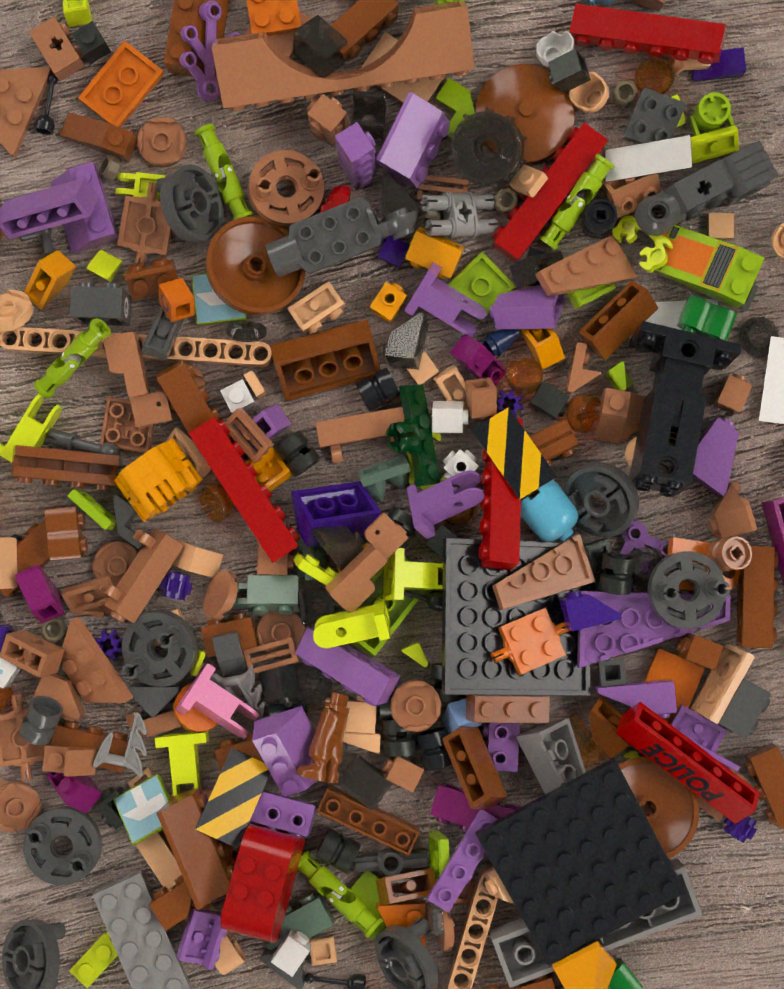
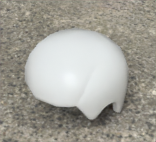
M553 30L536 44L537 59L544 66L549 67V61L574 49V38L568 31H565L564 34H558Z

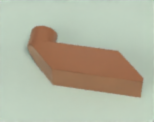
M174 709L158 714L153 718L143 719L147 729L146 736L148 737L181 727V724L174 716ZM140 711L125 715L129 727L132 728L136 712L140 713Z

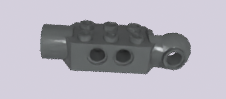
M359 197L290 225L289 235L266 244V250L278 277L302 268L308 273H314L382 246V240L386 237L392 236L393 240L414 233L413 226L417 220V210L408 213L407 208L399 209L385 215L386 222L380 224L371 204L364 198Z

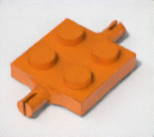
M543 608L498 627L503 639L504 648L492 652L491 658L501 654V656L492 659L493 662L497 663L508 658L513 663L517 674L522 675L565 656L566 654L559 635L569 630L566 628L562 629V627L566 626L565 622L555 626L550 619L547 609Z

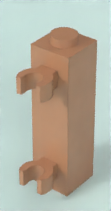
M403 407L315 422L320 448L330 447L333 463H342L341 445L384 438L390 424L404 421ZM390 437L391 442L394 441V437Z
M155 528L150 535L139 529L136 531L132 538L143 544L124 576L116 587L104 581L99 588L100 591L110 596L105 603L106 607L113 610L110 615L122 623L125 619L132 623L136 622L184 547L169 535Z

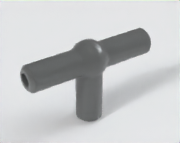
M51 228L20 236L22 241L41 237L44 254L48 256L54 252Z

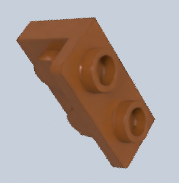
M167 257L153 260V264L143 266L142 263H135L129 265L128 269L124 271L123 276L124 280L127 281L132 301L159 295V284L179 279L174 259L167 260Z

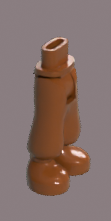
M332 692L330 702L325 703V706H329V708L325 707L322 710L315 735L309 747L308 754L312 759V763L299 766L296 775L321 782L326 781L338 784V768L343 758V738L350 710L347 707L348 695Z

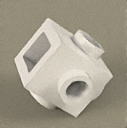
M460 449L457 453L452 450L442 461L446 464L442 469L445 472L443 476L448 479L461 473L456 468L459 462H463L466 465L465 471H475L479 467L475 463L478 459L468 450L463 452Z

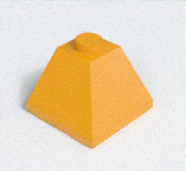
M597 941L553 963L552 966L565 989H608L617 964Z

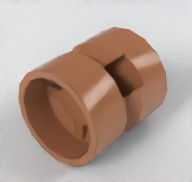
M738 536L715 540L710 543L706 551V556L717 564L721 572L744 569L751 562L753 555L749 542Z

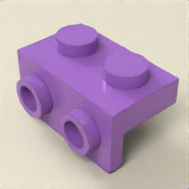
M191 907L176 956L179 961L203 964L207 970H213L215 962L220 957L222 938L227 933V930L221 929L220 912L206 909L197 910Z

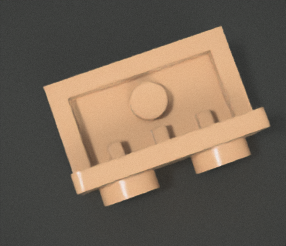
M328 281L287 309L305 335L308 332L313 334L323 327L321 323L330 318L333 321L344 313L343 309L346 306Z

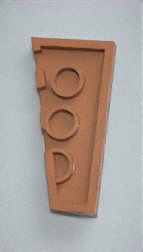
M613 235L535 274L548 297L575 292L579 289H592L606 284L609 286L623 281L630 282L638 278Z
M580 533L493 585L500 610L596 582Z

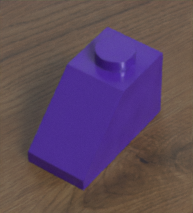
M581 590L566 593V598L559 600L566 629L572 632L622 619L621 613L591 595L581 594Z

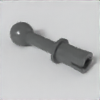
M51 428L48 432V436H51V438H47L48 444L61 446L69 451L77 448L91 453L119 455L118 447L111 442L100 445L78 439V435L75 432L70 434Z

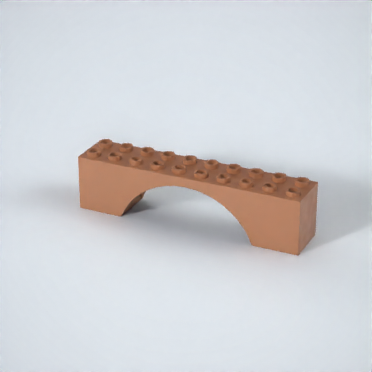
M463 0L413 8L405 31L388 52L366 66L349 71L328 72L301 65L282 53L271 42L265 31L215 39L211 46L223 108H230V111L245 109L244 105L254 104L255 107H264L270 105L269 101L279 100L280 103H290L295 101L294 97L304 96L306 100L320 97V93L329 92L330 96L344 94L345 89L354 88L355 92L369 90V86L379 84V88L394 86L396 81L404 80V84L419 82V78L429 77V80H438L444 78V74L454 73V76L468 75L469 70L475 69L468 7Z

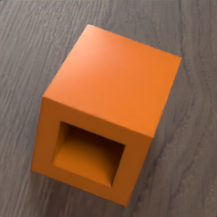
M183 278L159 284V303L170 322L194 316L195 298Z

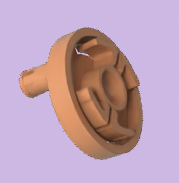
M278 150L265 155L256 163L249 178L248 194L253 208L264 220L283 227H290L294 223L313 216L318 210L324 194L321 169L308 157L296 151ZM280 182L290 183L294 187V195L289 198L282 197L276 190L277 184Z

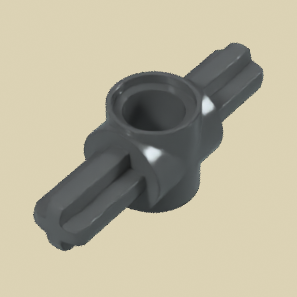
M387 848L384 851H378V855L356 857L354 860L355 872L379 871V875L394 876L399 873H405V868L427 867L429 864L427 852H413L408 856L393 848ZM389 856H393L398 859V863L394 867H387L384 864V860Z

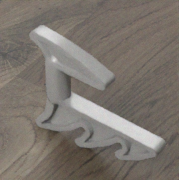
M250 667L241 675L221 677L215 672L212 674V681L235 697L236 695L231 686L239 685L249 706L259 714L257 720L263 719L266 712V702L263 701L259 704L262 693L261 684H258L256 689L253 690L255 683L253 667Z
M139 712L135 714L125 756L109 753L114 735L111 731L97 752L93 763L94 768L100 764L109 763L133 770L138 777L143 776L142 763L135 748L139 749L143 756L147 755L145 744L138 732L140 730L146 735L147 729Z

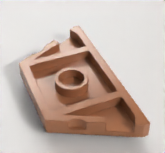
M49 67L0 70V143L14 158H16L48 85V77L53 73Z
M78 616L70 621L62 649L65 651L60 665L86 703H126L134 698L81 618Z

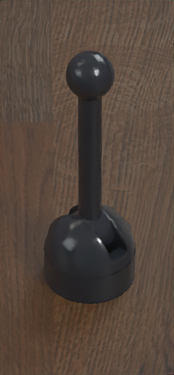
M55 75L48 77L50 84L44 114L38 116L34 122L33 130L43 135H53L55 123L51 116H49L54 85L58 82V78Z
M404 590V596L425 600L430 609L442 611V591H432L426 596Z
M307 973L304 979L309 984L314 981L346 985L348 989H365L366 975L353 974L348 980L317 977L312 973Z

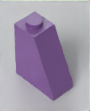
M541 285L499 294L495 303L491 305L490 316L492 320H495L496 329L555 328L564 305V295L548 297Z
M719 417L712 420L699 438L692 478L717 497H722L727 492L739 432L734 429L735 425L726 418L720 419Z

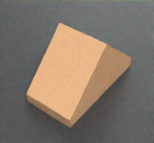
M176 539L184 547L172 565L212 578L219 572L223 554Z

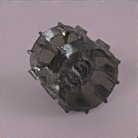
M488 107L485 108V111L477 112L470 116L464 114L463 117L465 119L458 125L454 133L449 134L452 137L451 156L448 159L453 160L457 169L462 173L461 179L480 182L482 187H491L492 183L504 180L512 181V176L518 171L521 164L527 162L524 156L526 150L525 141L528 140V137L524 136L515 124L516 118L510 115L504 117ZM492 141L495 144V151L487 156L484 154L482 147L485 142Z

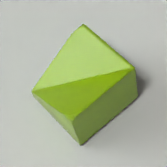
M624 360L605 373V376L615 390L624 391L633 385L632 379L625 371Z

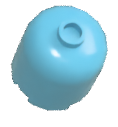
M551 480L537 489L540 493L533 499L527 496L521 501V518L541 541L553 542L559 538L563 542L574 533L571 528L577 523L578 511L560 485Z

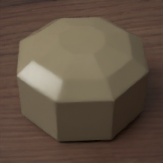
M624 80L616 84L612 97L615 104L627 107L634 103L638 91L634 83Z
M113 155L105 156L99 168L100 177L113 181L121 168L120 159Z
M510 188L499 189L493 199L495 201L494 209L501 214L511 213L518 204L517 193Z
M56 617L43 623L41 632L46 640L57 642L66 636L68 626L64 619Z

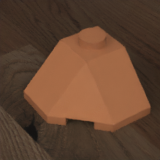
M605 388L601 393L594 440L619 444L638 431L645 397L632 392Z
M737 481L728 483L726 494L718 498L709 514L711 518L708 521L709 529L712 535H716V539L758 530L747 498L744 499L737 493L741 491Z

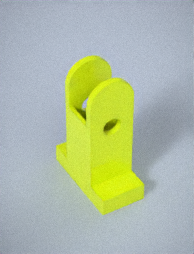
M38 394L30 403L7 444L4 445L0 442V456L12 463L15 445L41 448L48 436L49 430L53 428L60 416L62 406L56 405L42 424L34 419L44 400V397Z
M398 548L387 559L383 575V599L385 598V601L404 600V589L443 591V585H438V570H443V564L404 561L405 548Z
M385 598L375 600L374 605L357 608L354 612L343 611L320 617L315 623L313 632L315 643L322 648H332L379 637L380 641L390 639V618Z
M209 730L201 733L190 731L162 734L155 737L156 748H169L173 796L181 794L180 784L194 783V789L200 787L202 791L197 744L207 743L210 740Z

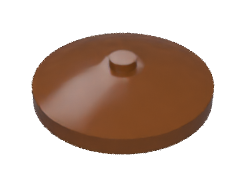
M534 64L512 65L495 73L480 91L475 109L477 131L485 146L499 158L515 164H534L553 156L559 147H563L567 141V137L571 133L574 124L575 108L569 98V91L563 93L557 86L554 87L551 84L548 73L551 72L550 70Z
M253 216L232 220L220 228L209 244L205 259L206 275L215 294L229 307L249 315L273 314L288 306L300 292L305 280L306 271L302 268L278 277L269 259L266 244L289 235V231L283 226L269 223L262 217Z
M638 757L620 764L619 767L668 858L675 856L689 844L696 832L699 821V804L696 794L648 757Z

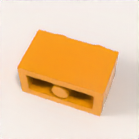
M419 227L414 234L405 259L410 261L409 264L419 269H423V267L429 269L434 262L442 267L437 277L442 279L448 277L451 279L465 246L440 235L427 236L425 231L429 230Z

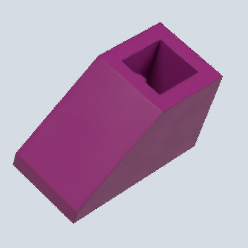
M466 334L449 352L475 378L490 377L495 386L508 372L482 343Z
M39 565L15 574L16 581L31 612L41 624L65 614L59 589Z
M47 772V778L63 802L84 813H87L102 795V792L88 775L66 777L63 776L64 773Z

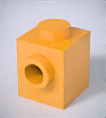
M385 282L370 305V311L391 324L407 300V295L404 294L405 289L394 282L392 285Z

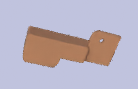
M127 332L106 338L103 343L109 370L112 373H123L136 427L143 429L153 427L156 423L173 420L167 395L164 392L150 393L138 333Z
M383 512L365 530V538L370 544L325 587L326 591L345 610L354 612L375 591L374 584L370 579L408 539L407 532L398 523L395 524Z

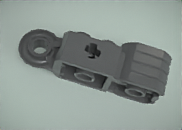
M760 141L754 142L724 159L718 160L681 179L664 191L645 197L636 208L635 219L637 225L648 235L660 236L666 234L675 224H680L685 220L688 222L698 217L700 212L705 210L706 207L708 210H712L721 205L725 199L731 205L762 190L771 184L770 181L778 177V173L773 168L774 166ZM651 210H660L662 212L663 218H654L651 214Z

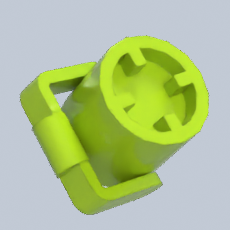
M711 92L700 100L694 108L693 114L689 116V123L694 136L701 135L699 130L708 133L723 129L720 126L725 121H727L728 127L735 125L730 113L731 104L726 96L718 92Z

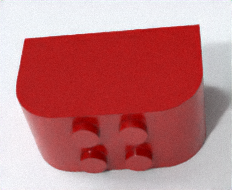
M252 824L248 826L239 848L223 905L220 922L221 929L271 943L279 941L305 839Z

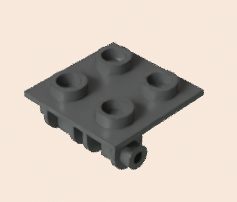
M643 87L623 136L642 143L671 139L687 103Z

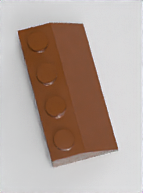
M174 0L164 57V65L168 73L192 76L188 69L180 64L179 59L184 52H193L196 55V65L204 73L203 62L189 43L181 38L180 32L185 26H194L198 31L197 38L205 47L206 22L200 17L199 8L203 2L211 0ZM212 0L216 1L222 9L221 17L217 20L216 39L224 38L230 0ZM211 7V9H210L211 14L214 15V14H215L214 8ZM188 29V30H187V36H188L189 38H191L192 33H191V31ZM187 55V56H186V62H187L188 64H190V63H191V59H190V57Z
M367 319L270 345L286 401L349 385L365 377L374 378V374L381 370Z
M200 787L173 796L156 813L197 910L227 893L235 866L231 863L228 856L229 849L226 843L196 830L208 802L207 796L202 793Z

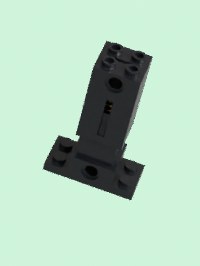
M642 321L631 336L629 347H634L642 353L653 352L649 371L655 372L652 390L644 398L629 478L637 490L650 491L651 489L659 491V494L662 496L675 497V495H679L689 487L692 482L707 396L701 395L704 375L710 369H726L741 354L742 344Z

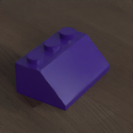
M361 481L297 490L291 493L297 531L307 547L364 538L365 530L381 515V511L366 488L362 486Z

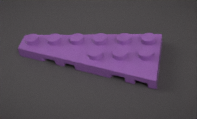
M581 591V594L591 595L621 613L622 619L578 630L577 667L582 668L594 662L610 659V657L629 653L664 642V640L680 637L689 632L730 621L731 595L725 597L721 611L711 622L698 628L685 629L669 625L661 620L651 607L648 593L631 592L629 595H616L603 591ZM678 593L684 600L692 596V594Z

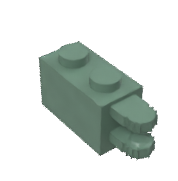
M248 575L247 583H238L237 594H247V598H236L232 608L248 609L249 612H253L255 615H266L268 612L291 615L293 612H299V575Z
M311 892L300 898L299 904L293 907L288 905L279 941L277 943L268 942L266 944L268 950L278 947L290 929L295 933L300 931L308 938H311L333 926L334 917L320 893L313 895Z

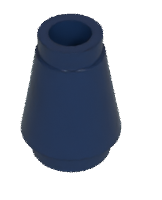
M502 329L486 335V339L482 343L494 357H499L521 338V334L518 329Z

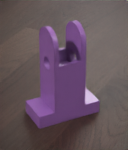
M433 262L404 311L413 316L419 306L460 332L473 336L477 331L476 327L470 321L460 316L459 312L462 309L476 318L484 319L487 316V311L477 302L437 279L436 277L442 267Z
M469 470L425 490L416 487V484L407 487L414 528L426 539L435 536V524L481 503L484 500V493L481 489L474 488L480 483V475L476 471Z

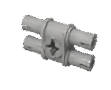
M447 191L442 195H424L421 204H427V206H422L423 211H443L444 220H427L425 229H431V231H425L426 235H446L450 239H455L456 237L466 236L475 238L478 234H495L498 230V225L492 226V224H497V220L495 218L478 219L476 210H492L495 201H488V199H494V196L492 194L474 195L470 191H465L464 193Z

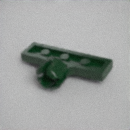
M405 385L399 387L404 421L390 424L386 430L385 437H394V441L386 442V444L395 453H410L416 487L440 483V476L424 385Z

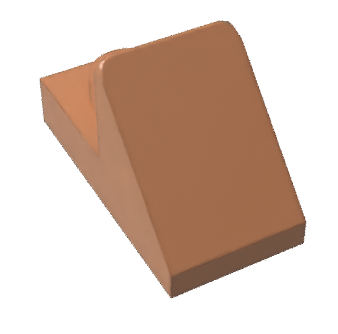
M577 342L574 345L565 394L570 395L602 374L601 372L582 369L583 366H587L590 352L586 351L587 344Z
M46 744L42 771L64 773L63 776L66 777L95 775L96 768L93 767V763L98 749Z

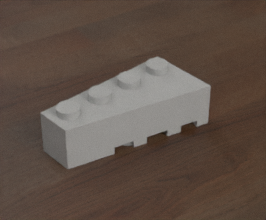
M569 718L542 723L516 736L545 794L586 773Z

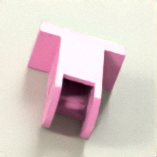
M207 663L200 669L199 674L195 677L175 710L184 715L194 707L234 735L246 738L248 732L230 719L232 714L236 710L252 720H257L259 714L246 703L211 681L210 678L216 668Z

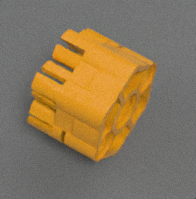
M174 438L148 450L122 469L114 480L126 499H131L129 503L143 523L168 510L169 506L166 503H169L171 507L175 505L178 501L174 496L178 500L183 499L187 496L186 490L189 494L197 488L196 486L203 481L190 460H185L187 456Z

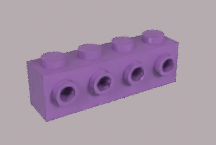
M358 122L335 136L338 163L354 189L359 185L365 187L374 180L375 166H377L374 154L376 153L374 148L376 143L368 131L364 133Z
M83 177L6 200L0 209V228L9 239L87 218L94 211V206L99 196L86 178Z
M315 626L307 627L295 653L303 658V663L311 667H317L325 677L332 680L336 679L343 684L342 687L345 690L358 693L366 703L372 706L388 702L400 675L350 644L332 648L319 647L313 639Z
M483 723V737L487 738L486 747L496 771L517 772L519 742L516 736L520 735V723Z
M263 790L248 825H254V822L263 824V828L274 831L281 829L289 831V835L303 838V836H309L311 833L318 805Z

